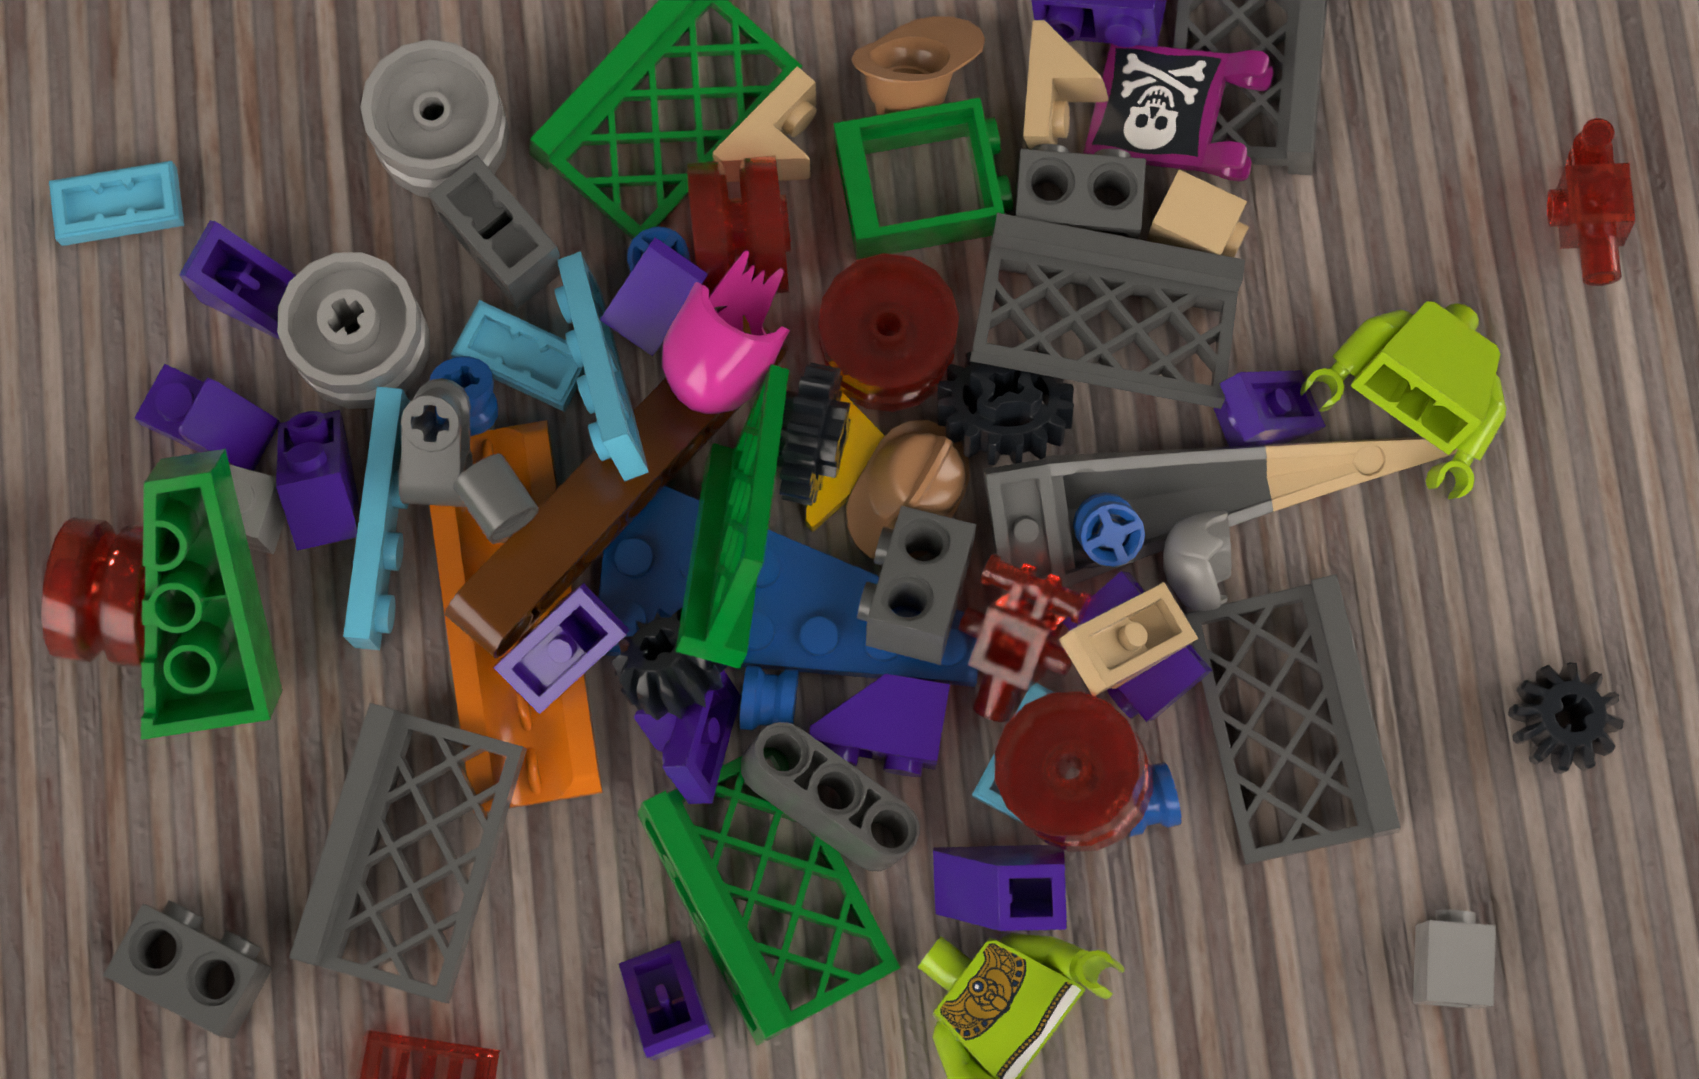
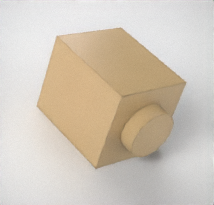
M1178 170L1152 222L1146 241L1235 258L1249 229V226L1239 222L1247 201L1182 170Z

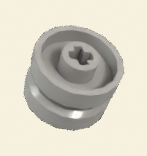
M428 39L402 45L381 59L366 80L360 106L366 134L375 148L380 163L394 182L413 194L429 198L428 194L477 155L493 174H495L505 159L510 131L494 77L477 55L458 44Z
M363 252L333 253L309 263L289 282L278 306L277 333L288 359L298 370L304 381L326 401L347 409L374 408L377 387L403 389L404 393H406L419 380L430 356V329L407 280L387 261Z

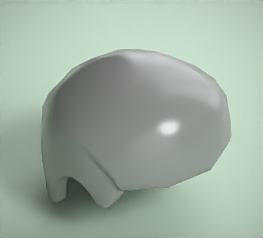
M1225 510L1201 512L1183 517L1171 528L1165 540L1163 569L1167 582L1182 604L1190 609L1199 611L1213 610L1227 602V596L1220 595L1217 585L1219 582L1229 579L1232 570L1228 513Z

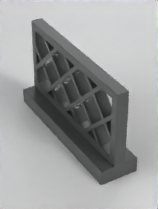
M1178 0L1174 48L1187 49L1190 35L1196 44L1189 50L1221 53L1214 45L1239 25L1258 45L1253 50L1266 53L1283 71L1282 80L1262 96L1256 90L1238 86L1253 103L1229 123L1218 113L1215 126L1219 131L1213 135L1211 143L1224 142L1227 139L1232 142H1239L1246 146L1247 156L1251 158L1252 165L1288 166V174L1313 175L1328 0H1274L1288 17L1287 23L1268 38L1255 27L1248 17L1269 0H1249L1239 9L1231 0H1215L1229 14V17L1206 36L1190 20L1191 12L1205 0ZM1285 40L1283 56L1275 47ZM1226 82L1224 89H1225L1227 86H1229L1231 83ZM1280 97L1278 114L1270 104ZM1262 112L1277 128L1276 147L1249 146L1237 131Z
M997 213L989 246L970 361L1221 409L1225 395L1219 383L1225 381L1228 376L1237 296L1243 281L1245 260ZM999 270L1027 275L1036 287L1013 300L998 282ZM1069 283L1089 287L1098 299L1075 311L1058 289ZM1130 295L1149 298L1160 311L1137 323L1120 301ZM1046 298L1063 319L1040 332L1022 310ZM995 299L1000 308L992 312ZM1191 307L1220 312L1219 325L1200 335L1182 312ZM1107 309L1125 332L1102 344L1085 321ZM1008 318L1014 322L1027 338L1025 342L1014 348L987 343L989 329ZM1169 321L1187 344L1165 356L1147 333ZM1072 330L1090 352L1077 360L1063 358L1059 356L1049 342ZM1134 341L1152 362V365L1140 372L1123 369L1112 354ZM1216 341V349L1214 352V350L1209 345ZM1196 353L1212 372L1211 385L1186 381L1175 368V365Z
M1337 574L1313 579L1311 584L1223 604L1217 609L1185 613L1189 624L1198 637L1193 642L1194 649L1211 669V662L1226 670L1217 685L1213 671L1201 681L1245 864H1254L1366 838H1378L1399 833L1401 826ZM1302 602L1308 626L1294 648L1262 629L1275 608ZM1263 611L1255 625L1241 617ZM1229 619L1250 633L1230 663L1207 649L1202 625ZM1257 637L1289 656L1270 687L1238 668ZM1310 638L1316 661L1301 653ZM1296 660L1320 674L1323 690L1310 710L1277 691ZM1233 675L1265 694L1246 725L1223 712L1219 697ZM1272 699L1304 718L1286 749L1253 730ZM1325 700L1327 701L1332 724L1317 716ZM1225 723L1241 732L1232 748ZM1311 723L1336 737L1339 752L1325 774L1292 754ZM1248 737L1280 756V759L1261 788L1237 774L1234 759ZM1287 761L1320 781L1301 813L1268 793ZM1341 762L1348 788L1332 779ZM1240 785L1256 795L1247 811ZM1327 785L1352 801L1357 826L1329 831L1308 818ZM1263 800L1296 819L1283 842L1255 848L1249 822ZM1303 824L1318 833L1317 835L1293 840Z
M370 703L289 958L449 1004L527 749L519 745ZM413 731L435 737L447 759L417 777L414 776L405 758ZM449 741L469 747L455 754ZM484 751L505 756L506 760L499 783L476 795L461 764ZM453 770L468 800L436 818L421 787ZM401 772L406 783L396 788ZM412 792L427 823L395 840L385 820L390 804ZM493 799L489 815L487 816L482 804ZM474 810L484 830L480 845L457 858L441 827ZM433 833L448 864L416 881L401 850ZM381 835L386 846L375 852ZM392 856L407 887L376 904L366 885L370 867ZM474 861L468 880L463 867ZM453 873L464 893L460 910L437 922L422 890ZM413 896L428 928L397 945L381 914ZM361 899L366 910L356 915ZM372 919L387 951L365 964L343 959L350 931ZM455 925L450 942L448 943L443 931ZM434 937L444 957L436 986L415 980L402 954ZM393 961L399 975L377 968Z

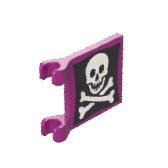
M1111 43L1102 77L1109 100L1107 102H1096L1083 153L1094 155L1096 151L1102 149H1119L1128 152L1131 158L1146 159L1145 165L1200 171L1231 181H1245L1250 174L1252 160L1247 156L1246 146L1239 142L1224 141L1211 143L1225 83L1229 82L1250 90H1267L1271 85L1273 68L1269 66L1268 55L1256 50L1227 54L1158 46L1136 45L1133 47H1119Z

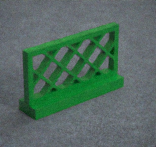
M658 0L530 138L529 155L546 170L552 168L633 240L643 230L660 227L714 167L712 152L797 66L801 70L803 66L729 0ZM710 7L730 23L732 44L697 45L696 23ZM688 32L689 46H675ZM739 32L746 39H748L751 42V44H740ZM741 55H766L782 71L770 85L743 86ZM733 56L735 86L700 88L698 57ZM690 57L692 88L657 89L655 67L663 58ZM648 76L649 90H635ZM744 97H758L745 111ZM735 98L737 121L729 129L703 130L701 99ZM693 99L694 131L659 132L658 100ZM649 101L651 132L616 134L615 110L623 102ZM607 120L608 134H594ZM695 141L697 165L688 174L662 175L660 143ZM704 141H718L705 155ZM652 143L654 175L619 176L617 145ZM609 145L611 177L586 178L568 161L582 146ZM663 185H678L664 200ZM655 186L657 209L641 226L621 209L619 187ZM612 187V200L598 188Z
M770 364L735 448L713 443L706 458L676 652L739 669L747 655L757 578L764 564L789 369Z
M775 748L763 749L765 760L771 759L776 770L789 771V763L781 751ZM742 755L722 765L714 796L730 801L720 833L693 824L683 805V802L686 800L678 788L668 793L665 790L643 801L637 816L756 1045L759 1046L790 1027L896 972L901 967L837 850L812 832L810 834L813 842L807 861L771 850L780 819L796 821L770 802L741 793L744 783L741 774ZM737 776L733 790L719 786V784ZM737 803L773 815L763 847L727 836ZM702 839L716 844L712 859ZM724 846L760 858L750 891L726 884L722 880L717 866ZM819 851L828 868L815 864ZM767 861L803 872L794 905L757 894ZM811 875L837 883L844 896L837 919L802 908ZM732 897L746 901L742 916ZM754 904L790 915L780 949L754 941L747 927ZM849 909H851L859 926L846 922ZM798 918L834 929L824 963L788 952ZM842 932L867 940L879 964L860 975L833 967ZM762 955L777 959L773 974ZM785 962L821 974L814 999L792 1011L778 986ZM829 976L845 981V983L825 993Z

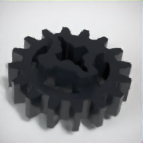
M971 351L965 353V368L955 364H950L947 367V380L939 381L937 424L938 426L946 427V437L952 440L953 443L964 440V456L968 458L981 450L987 452L989 465H995L1000 455H1009L1013 464L1022 463L1023 453L1029 451L1035 457L1043 459L1046 456L1047 443L1061 447L1064 443L1065 429H1072L1074 387L1073 384L1063 383L1064 379L970 361Z
M810 362V365H806L804 376L800 378L798 392L786 391L777 466L782 467L779 479H782L779 490L782 500L812 506L817 501L818 491L822 489L824 476L836 478L839 473L851 419H849L850 403L840 401L842 396L840 388L843 375H840L841 368Z

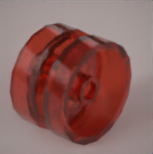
M776 155L746 157L743 159L739 166L740 198L729 197L727 171L719 160L687 163L696 266L708 273L702 285L709 288V295L736 262V258H739L745 250L749 251L748 267L751 265L755 266L752 279L764 270V284L771 275L782 268L784 274L776 294L789 292L786 252H792L786 194H780Z
M883 253L859 259L836 275L822 298L818 329L820 337L819 351L823 365L841 368L840 375H843L840 390L851 401L865 409L895 412L918 406L936 393L939 381H945L947 378V367L953 364L959 313L953 292L935 269L910 256ZM887 330L897 333L894 336H885Z
M73 517L63 523L55 536L47 560L42 591L41 617L43 637L50 655L61 660L90 663L104 651L107 660L114 665L142 667L145 647V625H142V600L145 597L146 567L143 566V524L131 523L123 527L117 535L113 526L106 520Z
M1081 691L1052 692L1025 704L1005 725L995 750V782L1005 806L1043 842L1068 852L1098 851L1123 840L1143 819L1153 794L1152 762L1141 738L1133 730L1128 720L1106 700ZM1071 767L1081 771L1073 779L1065 778L1067 771Z

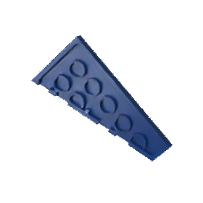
M667 486L652 499L603 551L598 598L630 630L625 637L633 636L637 632L635 620L647 624L654 620L659 608L672 616L683 607L699 500ZM768 530L764 564L757 578L748 652L741 667L750 665L759 666L761 669L783 671L787 669L806 673L877 679L884 674H891L950 685L976 687L982 620L958 609L956 610L941 665L866 646L867 621L857 619L858 609L866 582L878 584L880 576ZM906 605L898 606L892 610L896 615L905 618L915 617L921 613L916 608ZM619 642L605 655H620Z

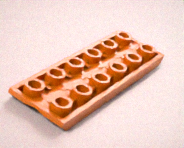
M547 420L503 427L470 436L473 465L491 455L502 454L538 507L557 490L558 485ZM429 505L445 615L446 608L455 594L504 543L492 544L466 507ZM572 584L506 653L498 658H494L445 616L460 729L519 745L527 749L509 809L603 793L586 674L584 673L539 714L494 669L495 665L532 631L562 598L573 591ZM462 745V746H463V750H465V749H467V748L469 747V746ZM484 751L465 762L466 775L476 795L499 783L506 760L505 756ZM493 799L482 804L485 812H490Z

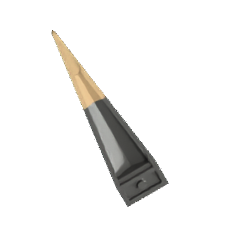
M1423 437L1052 455L1045 456L1044 459L986 468L983 469L1000 592L1003 598L1067 588L1164 551L1165 540L1175 523L1183 517L1195 513L1225 510L1228 513L1229 527L1334 491L1450 455H1447ZM1457 448L1450 455L1455 454ZM1104 492L1117 494L1127 500L1142 520L1145 531L1143 547L1136 557L1126 564L1114 567L1100 565L1090 559L1075 537L1073 528L1075 512L1081 503L1092 495ZM1102 522L1098 526V529L1096 531L1097 534L1099 533V529L1102 526Z

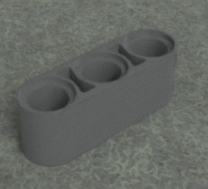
M785 722L768 725L744 752L741 759V774L745 783L755 793L859 867L868 871L880 872L891 868L916 845L920 836V823L916 813L905 802L801 728ZM775 748L781 751L787 758L789 771H778L771 768L764 758L763 749ZM823 785L833 788L840 796L842 809L834 810L826 807L819 799L817 786ZM871 823H880L892 832L894 848H886L879 845L871 833Z

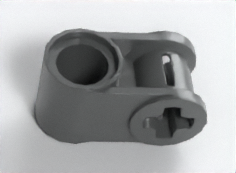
M439 378L426 382L419 388L414 398L403 410L401 418L402 454L398 483L400 501L403 504L466 507L453 489V484L465 470L473 465V457L470 450L471 406L469 396L463 387L452 380ZM429 405L437 406L438 416L447 418L444 424L436 423L435 414L425 411Z

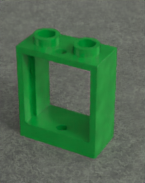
M980 97L833 123L834 149L856 260L992 236L997 213L1005 214L1006 212L1013 211V200L1008 176H997L993 155L1001 153L997 122L995 117H984ZM966 137L980 209L879 227L865 155Z

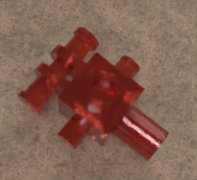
M1602 118L1589 120L1585 123L1582 131L1577 134L1567 156V166L1564 167L1557 188L1549 189L1547 194V220L1549 227H1558L1560 249L1579 248L1582 281L1590 286L1609 285L1622 278L1619 246H1624L1636 221L1630 163H1614L1612 141L1615 131L1612 124Z
M992 554L981 577V583L986 586L992 584L1010 593L1005 594L991 604L986 614L968 607L960 621L959 631L977 638L968 666L985 673L973 705V710L988 720L1008 722L1020 689L1026 691L1045 676L1047 669L1063 676L1068 674L1073 662L1064 647L1056 644L1064 624L1062 621L1065 618L1053 613L1052 610L1070 617L1071 622L1080 624L1089 606L1091 594L1084 591L1080 594L1061 586L1062 578L1052 573L1045 580L1036 577L1037 567L1024 563L1019 568L1002 561L1001 556ZM1028 598L1036 601L1035 605L1027 602Z

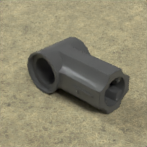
M494 454L475 463L465 470L453 484V489L492 544L505 543L515 532L527 525L539 512V507L502 454Z

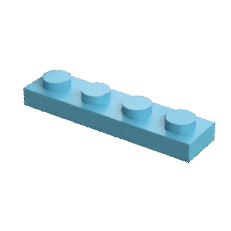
M581 251L557 260L563 286L554 289L555 296L568 324L573 322L574 330L566 332L565 336L578 368L584 367L585 375L576 378L588 412L596 414L597 421L588 424L592 443L601 461L612 458L624 481L648 473L649 470L612 329L600 321V318L606 311L602 291Z
M377 387L343 634V637L354 648L380 650L382 633L390 634L392 632L395 619L394 595L387 594L391 570L399 571L403 558V534L396 532L399 508L407 509L409 504H403L400 501L398 483L402 454L401 418L403 410L410 401L403 389Z

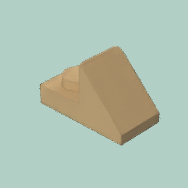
M1032 20L1023 135L1026 145L1030 150L1040 144L1058 145V138H1067L1069 132L1068 102H1107L1109 100L1100 74L1045 20Z
M797 66L712 152L715 174L724 182L784 181L810 178L809 156L786 136L788 134L792 137L798 136L813 120L817 112L815 108L816 82Z
M1162 583L1072 629L1061 637L1059 641L1094 697L1109 688L1116 689L1190 645L1198 637L1166 584Z

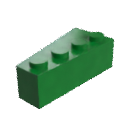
M226 449L162 458L144 481L143 566L146 567L145 597L142 600V625H145V647L141 667V688H144L141 740L270 720L283 689Z

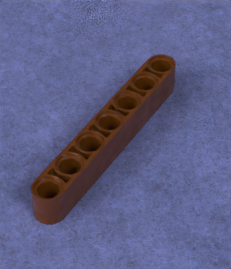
M743 315V331L747 334H752L745 315ZM763 326V329L766 334L772 333L766 327ZM783 343L774 365L779 366L787 353L788 345ZM665 377L633 410L649 472L624 481L612 458L601 461L596 450H594L539 507L537 515L527 525L515 532L461 587L446 608L445 616L494 658L502 656L740 407L718 414H704L691 410L679 401Z

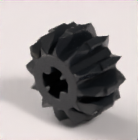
M659 608L654 620L647 624L635 620L637 632L633 636L624 637L619 641L621 654L612 661L615 675L622 686L621 692L631 705H635L638 711L644 710L646 714L651 715L656 721L664 717L668 712L682 720L687 707L694 703L706 708V692L723 688L720 673L728 667L724 664L676 652L682 608L677 610L672 616Z
M1567 663L1562 667L1559 674L1550 665H1546L1536 671V682L1525 680L1519 684L1516 691L1525 703L1511 706L1508 716L1526 724V727L1514 733L1512 738L1516 744H1522L1529 739L1533 741L1535 747L1529 754L1530 762L1538 764L1551 753V765L1555 773L1563 774L1567 772L1572 762L1582 771H1586L1596 765L1595 753L1606 756L1614 751L1616 746L1607 733L1622 729L1624 720L1616 715L1608 714L1606 710L1619 702V694L1609 692L1601 697L1596 691L1602 683V673L1593 672L1581 682L1577 663ZM1570 709L1575 715L1576 722L1561 727L1556 721L1555 714Z

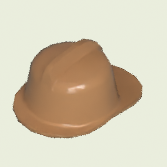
M933 16L916 19L899 26L877 41L855 50L852 56V63L857 70L865 74L866 89L872 102L875 103L877 115L934 106L944 102L953 73L971 62L982 52L985 37L979 27L970 21L956 17Z
M914 420L892 428L880 441L853 486L846 505L847 528L854 544L869 558L875 559L876 548L883 526L894 529L901 506L952 518L965 495L970 479L969 458L964 456V447L961 441L953 443L952 440L946 437V427L938 426L937 423L929 420ZM915 551L909 555L917 559L926 555L928 551Z

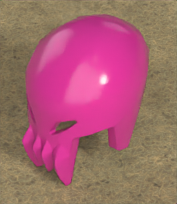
M748 250L741 254L710 295L708 287L695 282L686 301L665 335L662 351V368L673 393L679 401L691 410L704 414H718L735 410L754 397L764 381L770 364L774 365L784 340L790 332L789 329L781 326L776 332L765 333L763 323L784 271L780 268L764 284V270L752 279L755 269L754 265H751L744 272L749 255ZM719 306H724L723 308L719 309L718 311H715V309H714V308L719 307ZM743 315H745L752 334H747L743 331Z

